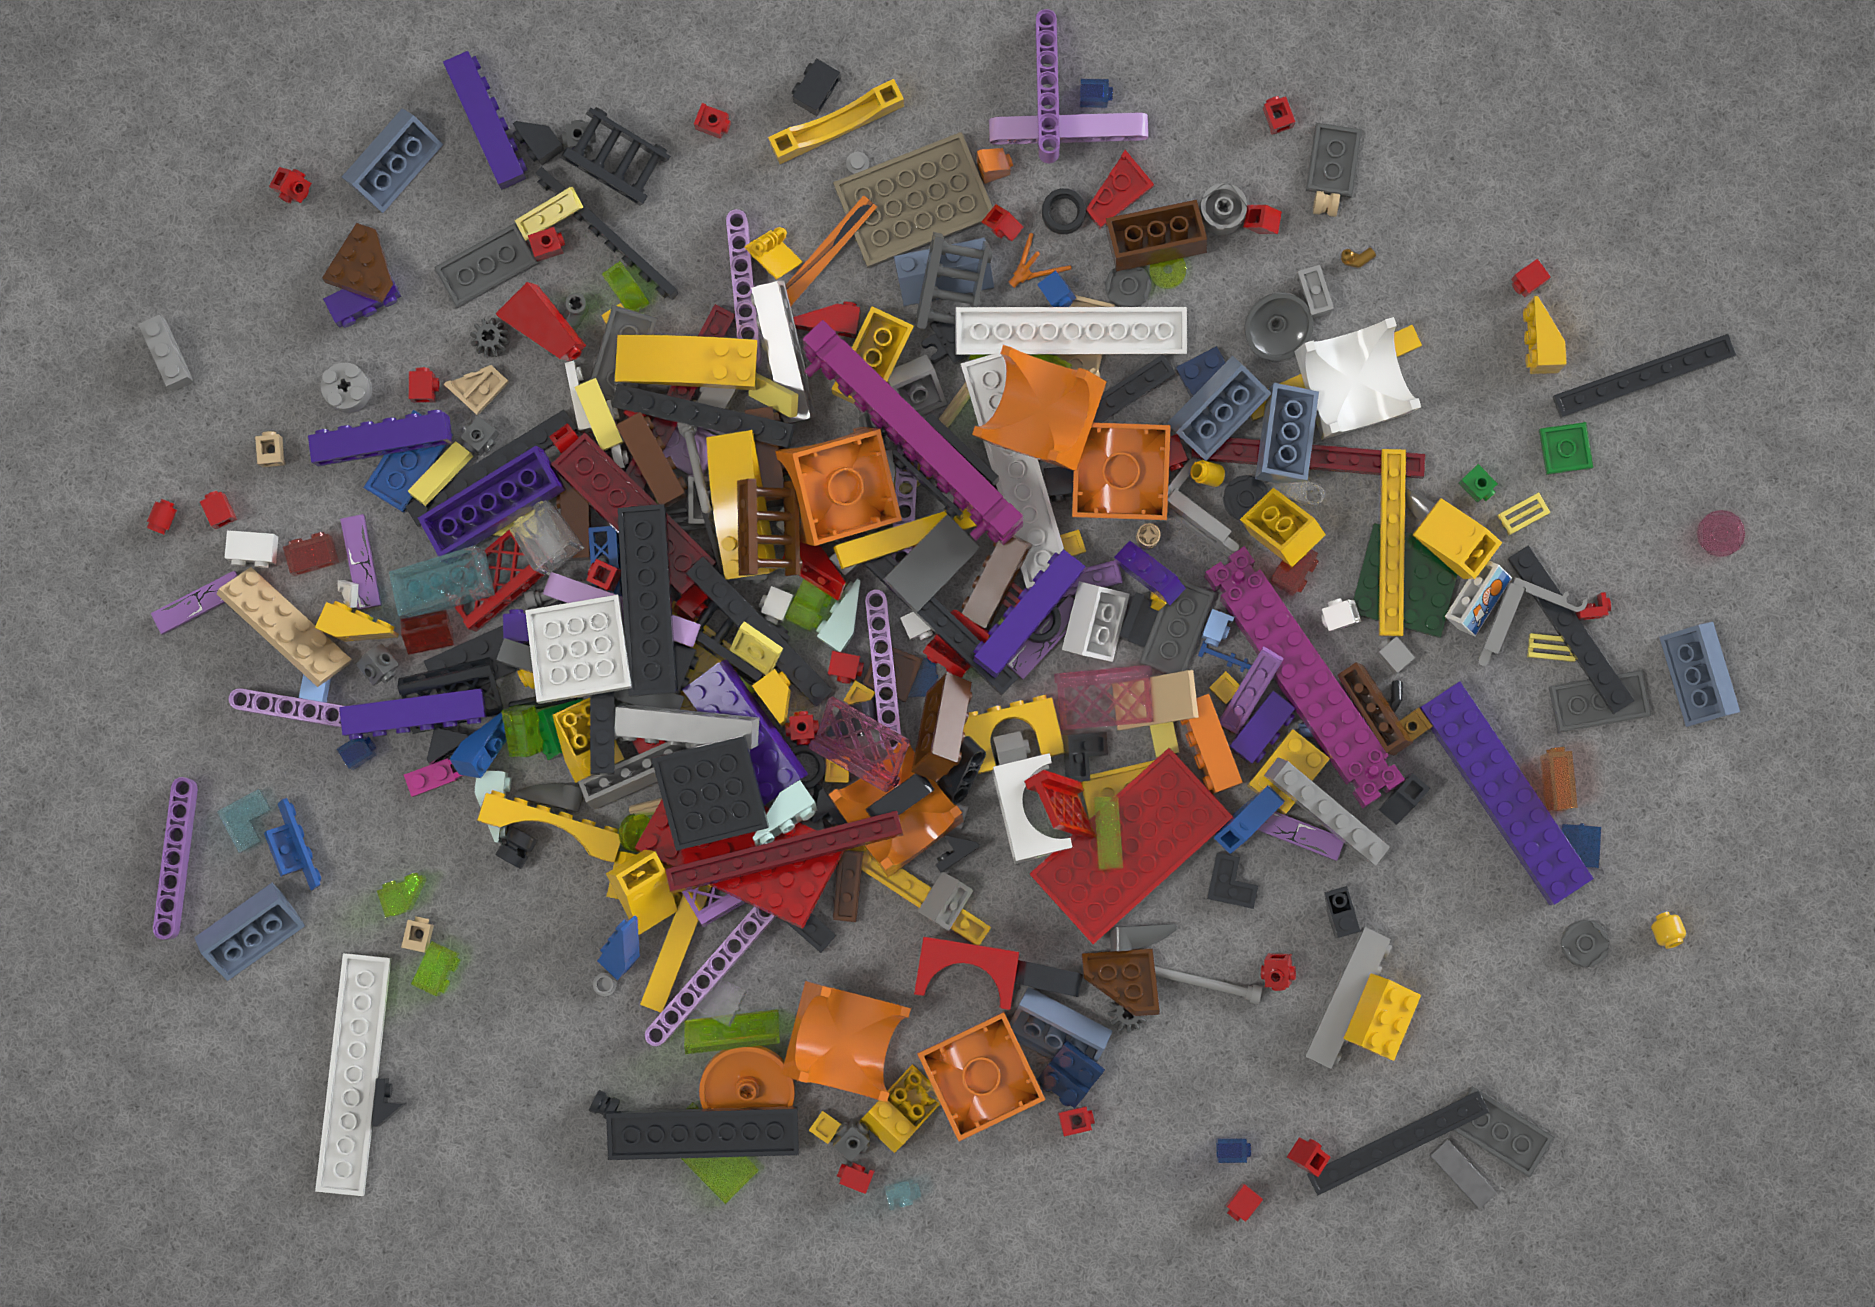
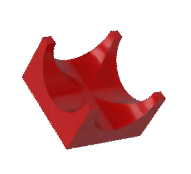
M923 937L914 994L924 996L930 980L943 968L953 964H971L981 968L990 975L999 992V1008L1010 1010L1019 952Z

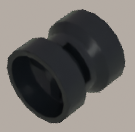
M599 1090L592 1101L589 1111L594 1114L599 1113L606 1119V1112L617 1111L621 1100L616 1097L610 1098L606 1092Z

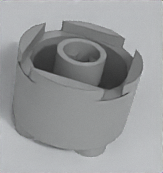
M1224 183L1210 187L1204 193L1199 207L1204 227L1217 236L1227 235L1236 231L1243 223L1247 211V200L1244 193L1238 187ZM1219 207H1221V208H1225V207H1226V208H1227V211H1226V212H1224V211H1221V212H1220V211H1219Z
M338 363L323 373L321 392L324 399L336 410L344 413H355L362 410L371 398L372 385L367 375L356 365ZM346 384H349L348 391L344 392L342 389L345 388Z

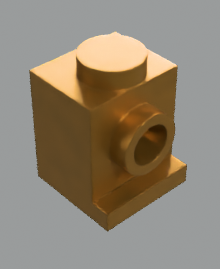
M1420 708L1415 709L1400 720L1412 741L1433 727ZM1410 722L1416 725L1415 731L1408 729Z

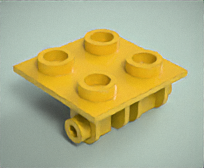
M781 227L775 228L773 232L771 230L744 246L751 256L776 280L803 263L783 243L787 231Z

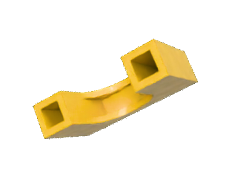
M1041 695L1032 698L1033 702L1024 704L1023 700L1010 703V707L1001 709V706L988 708L987 713L978 715V711L969 712L963 732H965V736L972 737L986 751V757L978 774L993 771V767L996 766L990 737L994 728L1007 719L1023 720L1033 728L1041 755L1050 753V757L1064 754L1063 741L1052 698Z

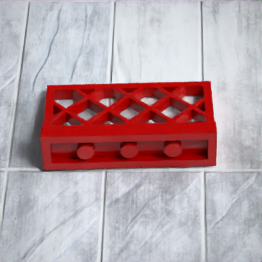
M510 528L441 585L440 588L463 618V623L466 627L477 632L544 577L547 572L539 565L515 531ZM512 537L515 541L514 552L503 551L505 541ZM491 553L498 554L496 567L486 566L487 556ZM503 554L513 555L512 568L501 567ZM518 556H526L530 564L524 569H517ZM473 568H480L478 581L468 580L469 571ZM485 569L496 570L494 583L483 582ZM500 571H511L510 581L506 584L499 583ZM455 583H462L461 596L453 595L448 588ZM467 584L478 585L476 598L465 597ZM483 585L493 586L492 596L488 599L481 598ZM465 600L475 601L474 610L467 615L464 611Z
M1042 770L1024 781L1028 790L1039 794L1054 829L1088 839L1096 836L1078 796L1079 793L1084 791L1081 782L1047 770Z

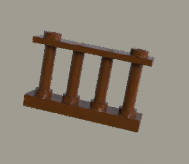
M756 479L738 480L739 576L757 575L759 568H785V576L800 575L802 560L800 558L799 502L793 482H783V488L758 487ZM757 497H784V512L758 511ZM758 520L784 521V535H759L757 533ZM758 544L784 545L785 559H759Z

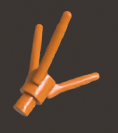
M1030 233L1017 270L1008 282L1015 288L1020 282L1024 283L1026 280L1050 275L1054 271L1059 273L1071 270L1072 267L1068 265L1032 273L1029 268L1040 253L1037 251L1025 265L1034 235Z

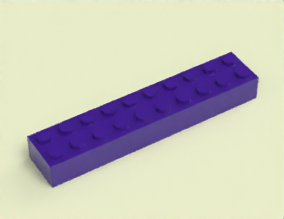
M1460 681L1420 707L1433 726L1430 728L1549 905L1557 904L1594 879Z

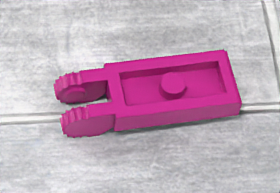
M447 758L404 774V778L411 797H415L455 782L464 775H459L458 772L454 773L451 766L453 764Z

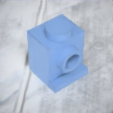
M1212 609L1201 638L1206 639V644L1218 647L1221 639L1226 640L1230 627L1226 625L1227 623L1231 624L1234 617Z

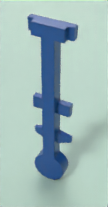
M1203 641L1198 653L1200 657L1205 652L1228 661L1226 665L1228 667H1231L1232 663L1241 666L1240 672H1243L1245 668L1249 670L1252 666L1247 664V658L1242 662L1234 659L1236 654L1231 653L1229 657L1206 648L1207 644L1205 641Z

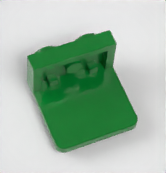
M582 699L543 709L532 716L533 728L539 735L541 750L546 755L547 760L555 759L563 754L552 715L583 701Z

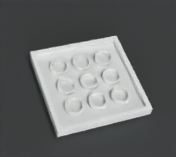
M619 595L525 610L538 704L632 688Z

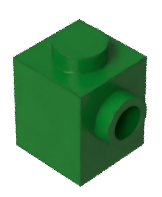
M1477 464L1458 484L1478 503L1481 499L1486 502L1496 492L1493 488L1498 483Z

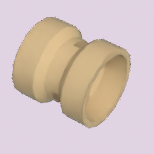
M1316 191L1313 214L1327 213L1329 216L1336 217L1340 194L1332 193L1327 195L1322 191Z
M1151 523L1143 524L1138 529L1136 535L1138 545L1144 549L1155 547L1161 536L1159 528Z

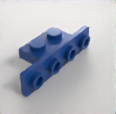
M285 798L278 803L285 825L265 831L264 835L280 877L303 870L309 888L312 891L320 886L321 876L318 869H314L311 861L313 859L312 852L308 846L306 847L303 840L304 831L301 825L297 824L294 817L296 816L295 808Z

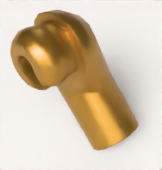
M1371 247L1360 254L1352 252L1351 249H1345L1341 253V261L1347 266L1356 268L1362 267L1376 257Z

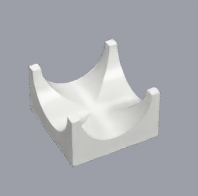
M1394 317L1336 338L1314 342V340L1306 342L1294 351L1305 388L1319 391L1315 421L1321 440L1405 416L1421 408L1419 398H1415L1410 393L1400 371L1394 344V331L1397 326Z
M1050 753L993 767L992 774L1014 864L1047 857L1053 852L1072 848L1070 838H1051L1037 831L1028 821L1023 809L1022 797L1026 787L1024 781L1042 770L1049 769L1048 764L1052 763Z

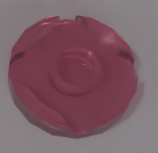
M1713 511L1706 515L1698 525V542L1712 556H1729L1739 550L1744 542V524L1738 516L1730 511Z

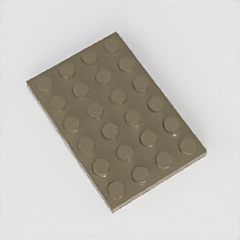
M962 132L833 182L846 215L862 196H866L877 206L854 233L867 268L893 259L894 256L902 255L931 244L933 232L942 233L944 238L979 225L993 208Z

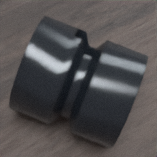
M511 826L505 836L507 842L501 843L495 855L522 869L528 859L527 852H532L538 840Z

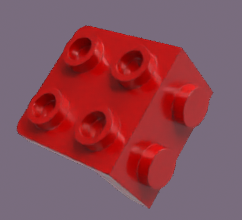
M952 610L950 612L979 641L986 643L990 638L987 630L974 623L959 611ZM937 634L923 650V653L927 655L930 661L936 664L939 663L946 668L948 673L960 678L971 668Z

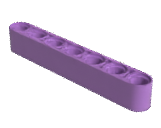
M1043 9L1036 15L1035 28L1038 155L1042 162L1050 164L1059 158L1060 149L1057 18L1053 11ZM1048 22V23H1050V25H1047V26H1046V25H1043L1042 23ZM1043 43H1049V44H1051V45H1050V46H1044V45H1042V44H1043ZM1047 63L1051 64L1052 66L1044 67L1043 64ZM1050 84L1052 87L1045 88L1043 85ZM1051 105L1052 108L1046 109L1043 106ZM1051 126L1053 127V129L1046 130L1044 129V127ZM1052 147L1054 150L1046 151L1044 148Z
M179 777L173 781L170 792L153 923L154 935L162 940L174 939L180 931L198 791L196 782L184 777ZM187 782L189 791L183 795L180 792V786ZM183 805L186 808V814L184 817L179 818L177 810ZM181 829L183 838L177 842L174 839V833L176 830ZM175 852L180 855V861L176 865L171 862V856ZM171 876H175L177 884L171 889L168 885V880ZM169 899L174 902V908L170 912L165 909V903ZM165 923H169L171 931L165 936L162 932V926Z

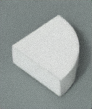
M338 580V591L342 592L345 600L343 601L344 604L350 608L357 607L359 584Z

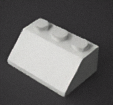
M1079 581L1062 650L1113 662L1130 594Z

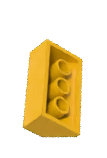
M872 306L852 349L887 382L914 326ZM835 381L831 389L832 394L854 404L855 400L850 395L848 397L843 395L838 389V383Z

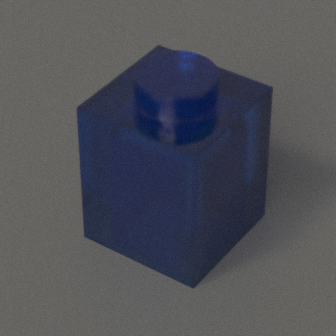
M1081 79L1080 107L1107 108L1108 101L1113 99V87H1109V79Z
M363 735L362 739L350 740L337 748V751L348 769L354 770L375 757L374 749L377 747L369 736L366 738Z
M1245 1137L1216 1138V1162L1247 1163V1157H1251V1143H1247Z

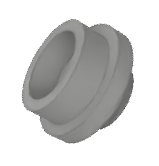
M862 152L851 153L846 160L848 171L855 174L868 169V157Z
M600 973L593 980V989L600 996H609L616 990V979L609 973Z

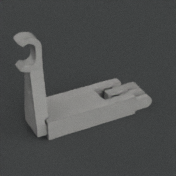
M1186 453L1187 464L1168 486L1167 512L1216 550L1229 557L1239 549V545L1228 537L1231 530L1178 491L1190 476L1192 465L1197 461H1201L1199 459H1191V453Z
M1515 577L1513 582L1508 584L1478 657V664L1481 666L1487 665L1492 652L1495 654L1499 653L1523 592L1575 612L1585 609L1587 598L1581 600L1582 604L1576 607L1567 603L1568 591L1564 592L1561 596Z

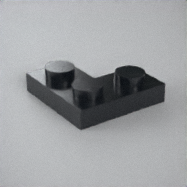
M1107 732L1063 735L1065 777L1079 782L1090 781L1089 757L1108 755Z
M1216 853L1207 899L1254 909L1258 886L1235 881L1240 857Z

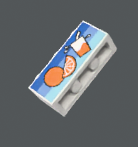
M1488 561L1476 579H1468L1445 617L1457 629L1476 636L1512 577L1500 565Z

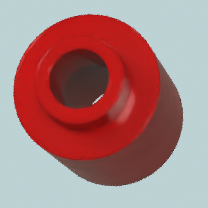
M161 499L160 503L155 501L147 519V522H149L147 528L164 535L166 530L170 529L177 512L173 508L174 503Z

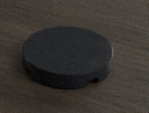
M1250 475L1238 476L1231 480L1224 490V508L1230 516L1241 521L1240 519L1269 492L1263 481L1257 480L1255 477Z

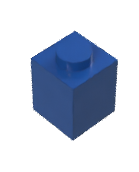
M1054 271L1037 284L1052 307H1069L1072 301L1076 299L1072 290L1057 271Z

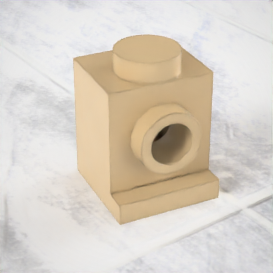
M274 431L263 432L262 436H255L258 465L262 468L285 465L283 438L279 434H276ZM270 446H275L274 453H268Z
M415 916V920L407 921L401 948L428 953L434 925L428 924L429 919ZM419 929L424 933L420 939L416 937V932Z

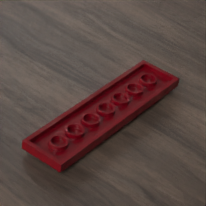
M586 433L579 437L551 463L553 469L618 533L617 508L658 505ZM666 513L670 583L683 596L695 585L685 572L702 556L713 567L716 565V562Z

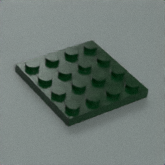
M1376 523L1372 526L1353 600H1355L1359 616L1379 621L1380 524ZM1405 532L1403 628L1440 638L1457 574L1409 532Z

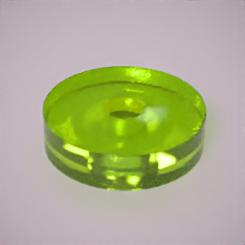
M1183 258L1151 264L1149 267L1150 278L1160 288H1175L1185 278L1186 263ZM1167 266L1172 269V272L1169 274L1163 270Z
M631 813L623 819L619 828V840L625 849L636 851L635 846L650 821L648 816Z

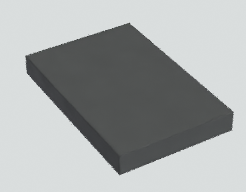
M1316 122L1306 191L1315 193L1316 191H1322L1328 195L1336 193L1340 194L1341 197H1352L1362 129Z

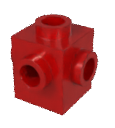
M279 167L269 188L279 193L278 198L289 204L292 201L302 203L307 197L312 183L304 179L306 175L296 169L289 170Z
M808 711L794 712V716L789 717V723H785L786 737H791V741L797 742L798 746L810 745L811 741L816 740L815 734H819V722L814 720L813 714L808 715ZM800 723L806 724V729L804 731H799L797 729V726Z
M1267 954L1264 959V965L1261 966V979L1265 980V987H1272L1274 991H1283L1289 988L1292 980L1296 979V967L1292 966V954Z

